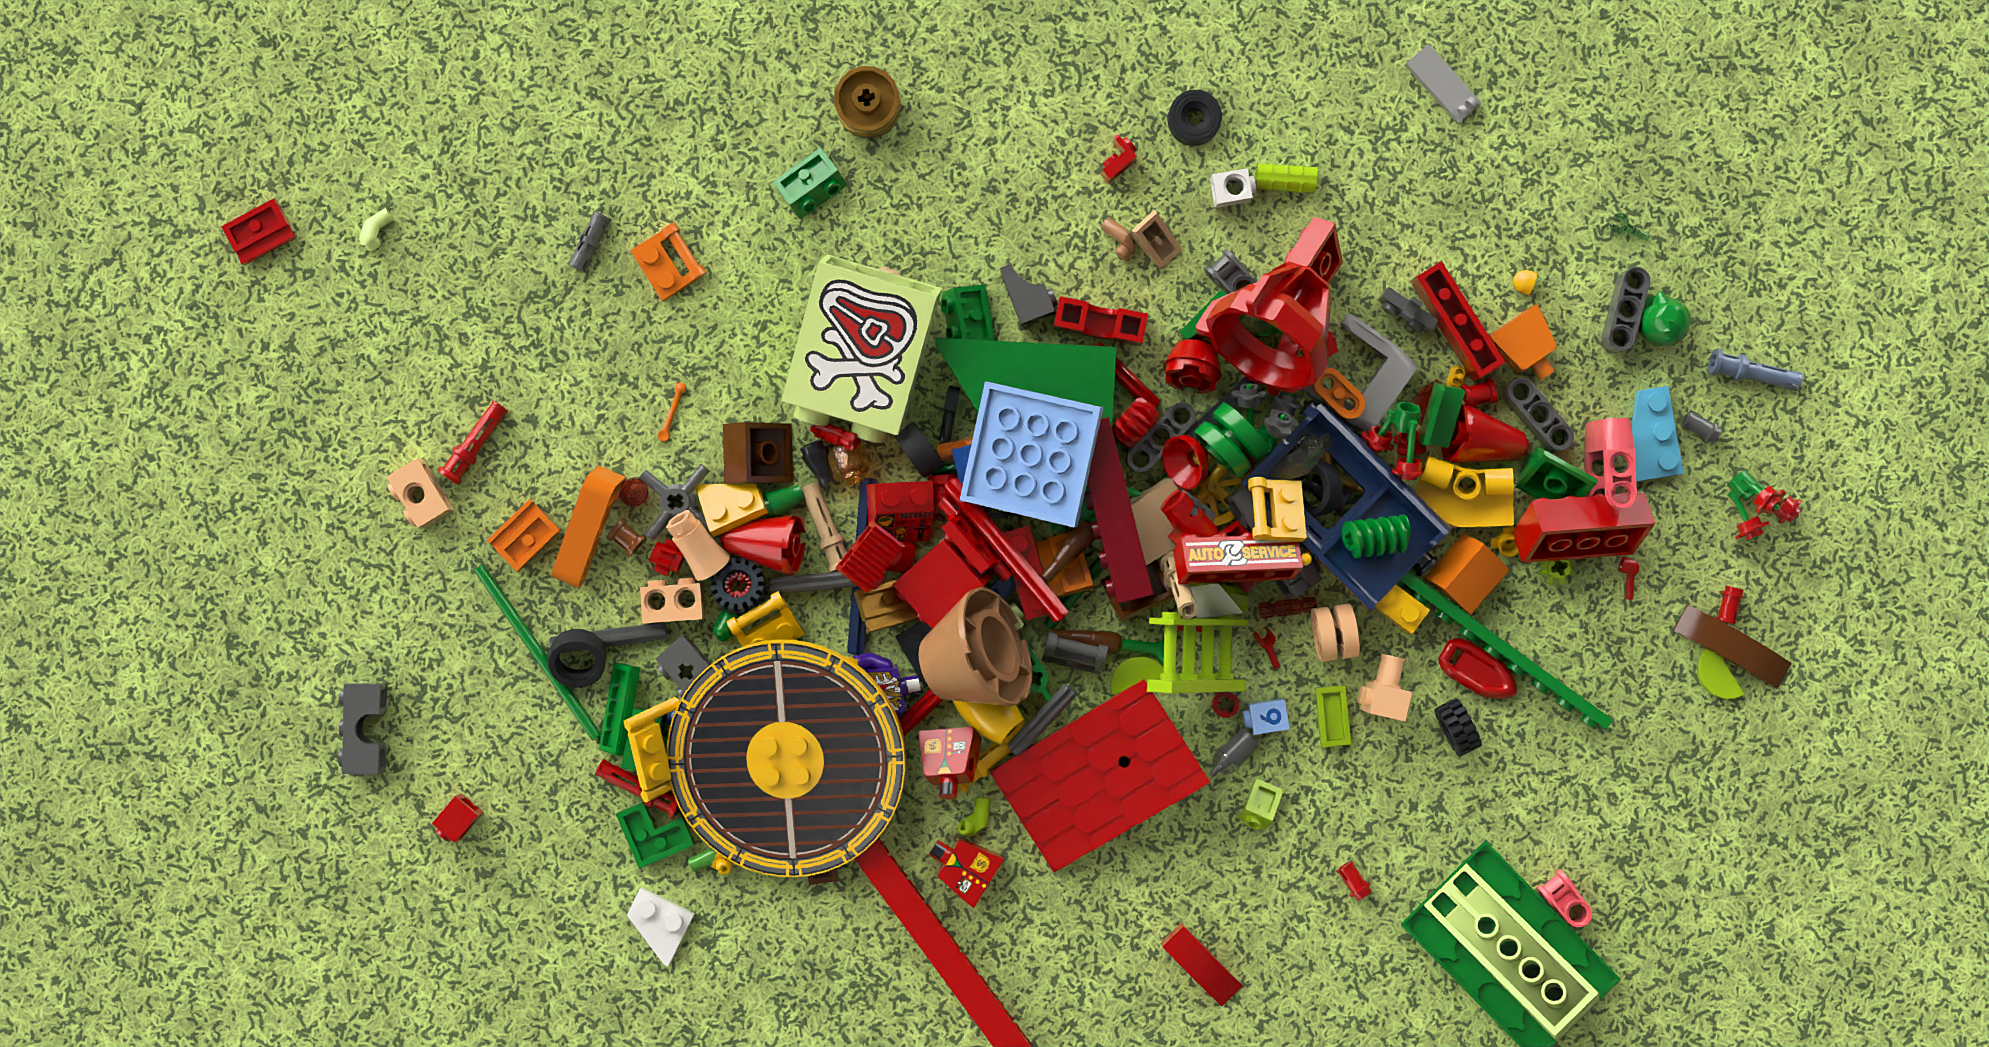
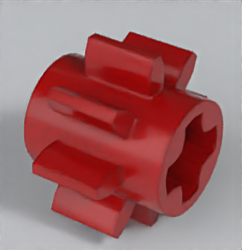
M666 539L664 544L661 542L655 544L649 562L655 564L653 571L669 576L670 571L679 572L684 556L673 540Z

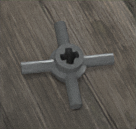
M700 464L684 485L674 484L666 486L648 470L641 474L639 479L660 495L659 504L662 511L645 532L648 537L655 540L669 521L685 510H689L710 534L705 516L695 509L696 500L693 494L694 490L710 472L708 468ZM682 495L683 507H675L673 509L671 507L674 504L671 501L672 497H680Z

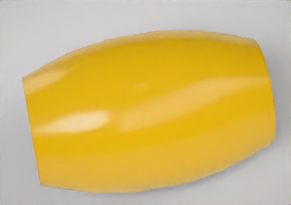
M953 701L959 714L971 727H974L986 739L1002 746L1009 743L1025 723L1016 705L1001 706Z

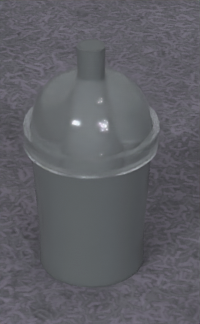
M1242 728L1226 744L1215 750L1216 753L1212 759L1215 768L1210 774L1215 777L1219 772L1223 775L1237 772L1242 763L1259 746V743L1249 732Z

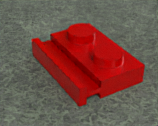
M274 198L221 226L242 265H247L297 238L281 206Z

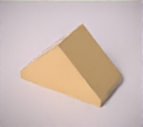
M1155 210L1140 222L1130 234L1133 241L1159 269H1162L1183 250Z

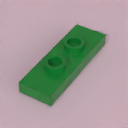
M614 662L599 745L600 751L619 756L624 755L628 736L624 720L632 716L641 667Z

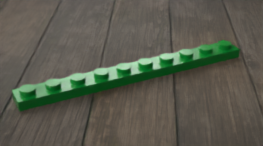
M1407 572L1396 583L1401 589L1404 586L1412 592L1411 596L1425 607L1428 604L1437 610L1434 615L1448 625L1451 622L1461 628L1459 633L1471 642L1477 639L1485 645L1483 648L1485 652L1497 660L1499 657H1502L1509 662L1507 668L1520 677H1523L1525 674L1534 680L1531 685L1545 695L1550 692L1558 699L1555 703L1568 712H1571L1573 709L1582 715L1579 720L1591 729L1595 730L1596 727L1607 730L1613 719L1410 572Z

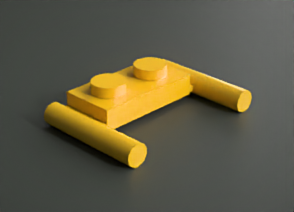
M676 697L624 720V726L628 730L640 787L642 788L641 797L644 802L651 801L672 790L670 784L671 772L660 725L655 723L654 720L676 710L679 704V700Z

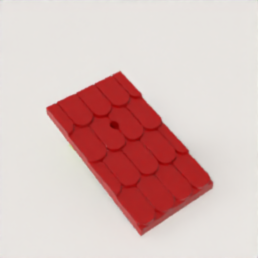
M1144 678L1030 746L1021 755H1015L989 771L1053 872L1064 868L1210 783L1207 775L1154 693L1147 692V682ZM1127 756L1129 757V762L1124 766L1119 765V758Z

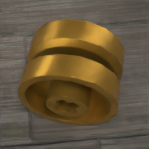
M859 66L849 70L839 80L834 91V105L841 124L850 133L858 137L876 138L884 135L895 126L900 116L901 100L896 83L886 71L875 66ZM871 100V106H864V101Z

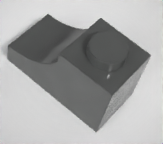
M1012 264L1000 268V273L1021 326L1055 313L1054 306L1058 305L1052 288L1047 290L1044 283L1035 285L1023 280L1015 272Z

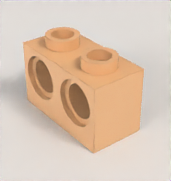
M695 578L678 579V585L667 586L666 580L648 581V587H640L642 623L706 619L703 583H696ZM687 590L695 595V603L690 608L683 606L681 603V595ZM657 592L665 597V605L660 610L655 609L651 604V598Z

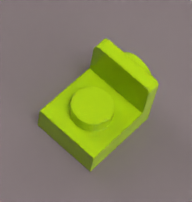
M1256 778L1253 781L1247 801L1238 819L1244 821L1250 828L1266 830L1273 822L1283 789Z

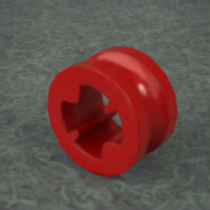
M1218 692L1212 699L1213 711L1222 718L1233 717L1239 710V700L1231 692ZM1223 696L1227 700L1233 699L1234 705H1230L1233 708L1229 712L1224 709H1218L1217 704H1221L1219 699Z

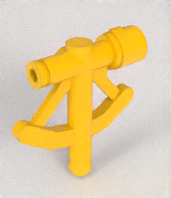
M1218 463L1211 474L1206 477L1201 489L1192 495L1204 505L1207 503L1210 505L1211 510L1215 512L1213 523L1216 526L1232 521L1235 517L1231 510L1219 516L1214 497L1227 506L1224 498L1230 494L1221 487L1241 484L1242 487L1243 484L1241 482L1250 474L1249 472L1240 479L1220 481L1227 472V469Z

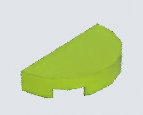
M1705 648L1700 654L1701 657L1697 670V677L1701 686L1709 694L1723 699H1735L1745 695L1721 656Z
M1144 656L1128 658L1121 662L1113 672L1110 681L1111 694L1119 693L1143 678L1147 683L1148 679H1160L1163 667L1154 659Z

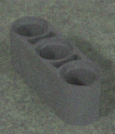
M1633 267L1622 272L1616 280L1601 337L1602 346L1609 353L1617 354L1628 350L1635 342L1650 285L1649 273L1641 267ZM1629 275L1637 278V289H1633L1628 285L1627 278ZM1622 303L1630 307L1631 314L1629 318L1624 317L1620 313ZM1614 332L1620 333L1623 337L1621 347L1613 343L1612 336Z
M1518 378L1504 386L1502 394L1505 402L1544 448L1555 452L1565 450L1573 444L1574 432L1530 380ZM1515 385H1520L1524 389L1525 395L1522 400H1517L1513 395L1512 390ZM1535 407L1540 408L1544 413L1541 423L1536 422L1532 417V411ZM1554 430H1558L1563 435V441L1560 446L1555 445L1551 439Z
M1184 402L1176 403L1129 451L1126 457L1128 468L1134 473L1139 474L1149 470L1162 457L1164 447L1154 443L1153 433L1157 430H1163L1167 433L1169 439L1183 435L1195 421L1196 414L1193 407ZM1176 409L1187 411L1189 420L1186 424L1181 425L1175 422L1173 413ZM1140 451L1147 455L1148 464L1145 467L1139 468L1133 464L1132 456L1135 452Z

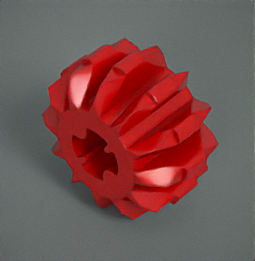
M1143 397L1137 398L1112 425L1115 439L1127 448L1134 447L1157 422L1160 413L1151 402H1147Z

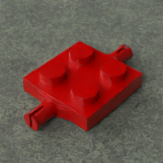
M947 496L943 498L937 506L948 517V522L941 527L945 532L948 542L963 552L965 560L971 568L978 570L981 574L986 569H993L1002 581L1005 582L1013 573L1001 561V557L961 510H957L948 500Z

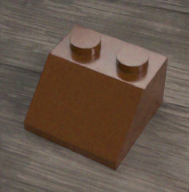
M739 422L723 424L724 484L793 483L792 423Z

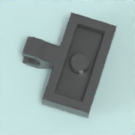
M1388 287L1378 298V301L1383 303L1381 308L1395 317L1399 314L1407 320L1406 325L1418 333L1431 331L1438 322V319L1420 308L1423 303L1415 297L1408 300Z

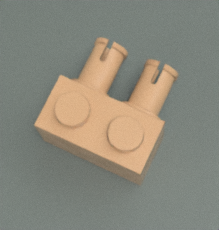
M1381 654L1376 680L1373 679L1372 682L1367 681L1366 687L1361 686L1358 695V703L1362 704L1360 710L1406 721L1412 692L1403 690L1399 686L1405 659Z

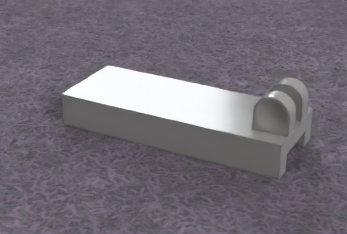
M1429 44L1405 64L1407 69L1457 124L1481 104L1480 100Z

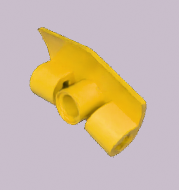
M1428 455L1423 466L1425 468L1424 472L1419 477L1414 492L1446 523L1457 527L1514 525L1513 468L1475 470L1472 467H1460ZM1466 477L1472 478L1475 484L1469 489H1463L1459 486L1461 479Z

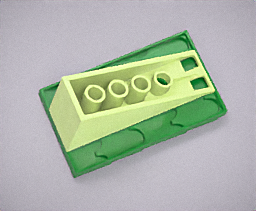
M1486 841L1401 923V926L1520 1047H1553L1621 980Z

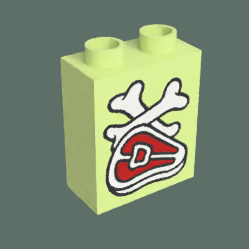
M827 254L818 262L781 401L796 405L793 416L810 424L826 426L830 416L853 422L851 432L856 433L858 438L867 441L883 443L886 440L887 433L898 435L905 423L943 288Z

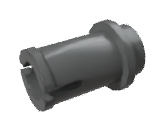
M1692 410L1686 414L1680 425L1702 437L1705 443L1709 441L1713 444L1722 431V428L1718 426V422L1712 423Z

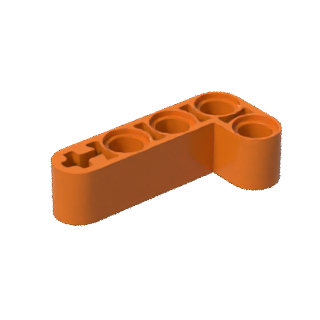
M597 466L587 475L558 552L551 577L577 588L582 586L590 569L612 505L621 495L618 493L621 485L626 483V476L602 466Z

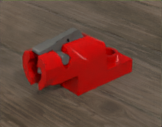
M1175 490L1162 503L1160 510L1166 515L1174 528L1167 537L1175 545L1178 544L1181 538L1187 535H1199L1202 538L1219 534L1216 525L1213 523L1215 512L1185 490Z

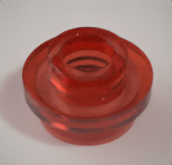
M638 477L627 479L619 490L621 501L628 506L642 505L649 495L647 485Z

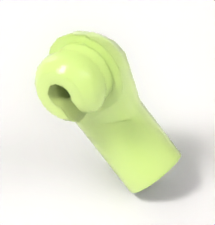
M387 208L368 218L363 224L359 240L361 245H365L368 251H374L380 246V240L377 238L379 230L394 221Z

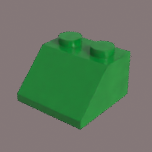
M1537 447L1525 461L1515 488L1535 499H1562L1567 496L1585 497L1597 484L1598 479L1546 450Z

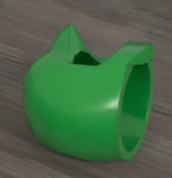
M1658 291L1656 295L1646 298L1638 332L1644 339L1655 346H1675L1687 336L1691 325V314L1684 303L1668 297L1662 291Z

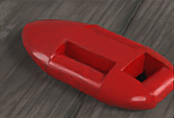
M1453 638L1447 641L1438 657V663L1447 676L1483 697L1505 699L1517 694L1515 679L1500 659H1495L1482 648L1468 640ZM1458 648L1461 650V653L1454 665L1449 662Z

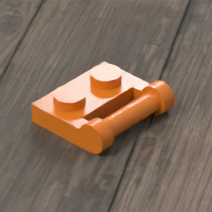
M676 222L667 225L659 233L630 250L663 302L707 274L704 266L698 264L680 236V229ZM668 239L689 270V273L683 277L662 246V243Z

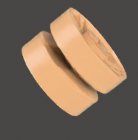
M1351 604L1334 605L1332 614L1327 606L1311 609V625L1319 661L1336 660L1338 651L1342 659L1358 657L1360 652L1359 635Z

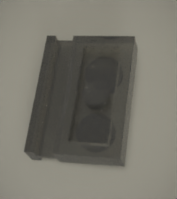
M1329 433L1317 437L1315 434L1305 437L1300 443H1297L1269 473L1271 479L1281 480L1283 478L1284 480H1289L1308 474L1334 444Z

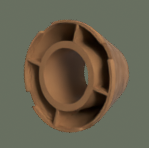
M979 587L967 592L921 641L919 646L921 671L926 683L939 698L1001 706H1014L1027 698L1032 684V663L1026 639L1020 640L1014 625L1018 623L1015 614L1008 604L994 591Z

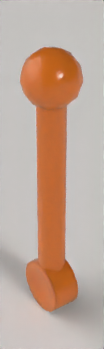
M680 382L675 386L676 394L664 428L657 435L660 441L665 442L670 438L669 428L681 395L687 389L684 383Z

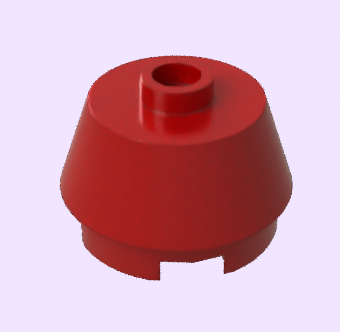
M1189 339L1177 342L1163 364L1166 374L1165 382L1182 391L1183 386L1198 388L1197 394L1210 393L1215 390L1216 383L1222 377L1218 353L1212 345L1199 340Z

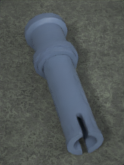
M1717 348L1713 350L1708 364V373L1711 375L1720 373L1732 376V379L1736 381L1743 380L1744 378L1794 391L1799 390L1803 380L1801 372L1750 361L1746 355L1733 356L1725 354L1721 349Z

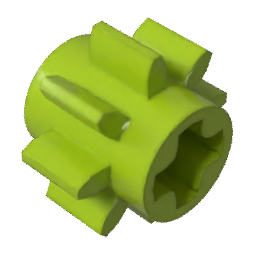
M1557 560L1539 562L1542 564V570H1539L1537 574L1547 576L1546 584H1552L1555 578H1557L1560 585H1565L1564 577L1575 576V573L1571 571V565L1576 561ZM1555 562H1560L1562 564V567L1558 569V572H1552L1551 567L1555 565Z

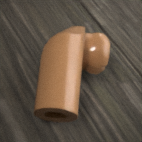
M1110 217L1105 219L1101 230L1115 238L1120 244L1115 249L1116 255L1123 260H1128L1130 255L1135 253L1136 249L1129 231Z

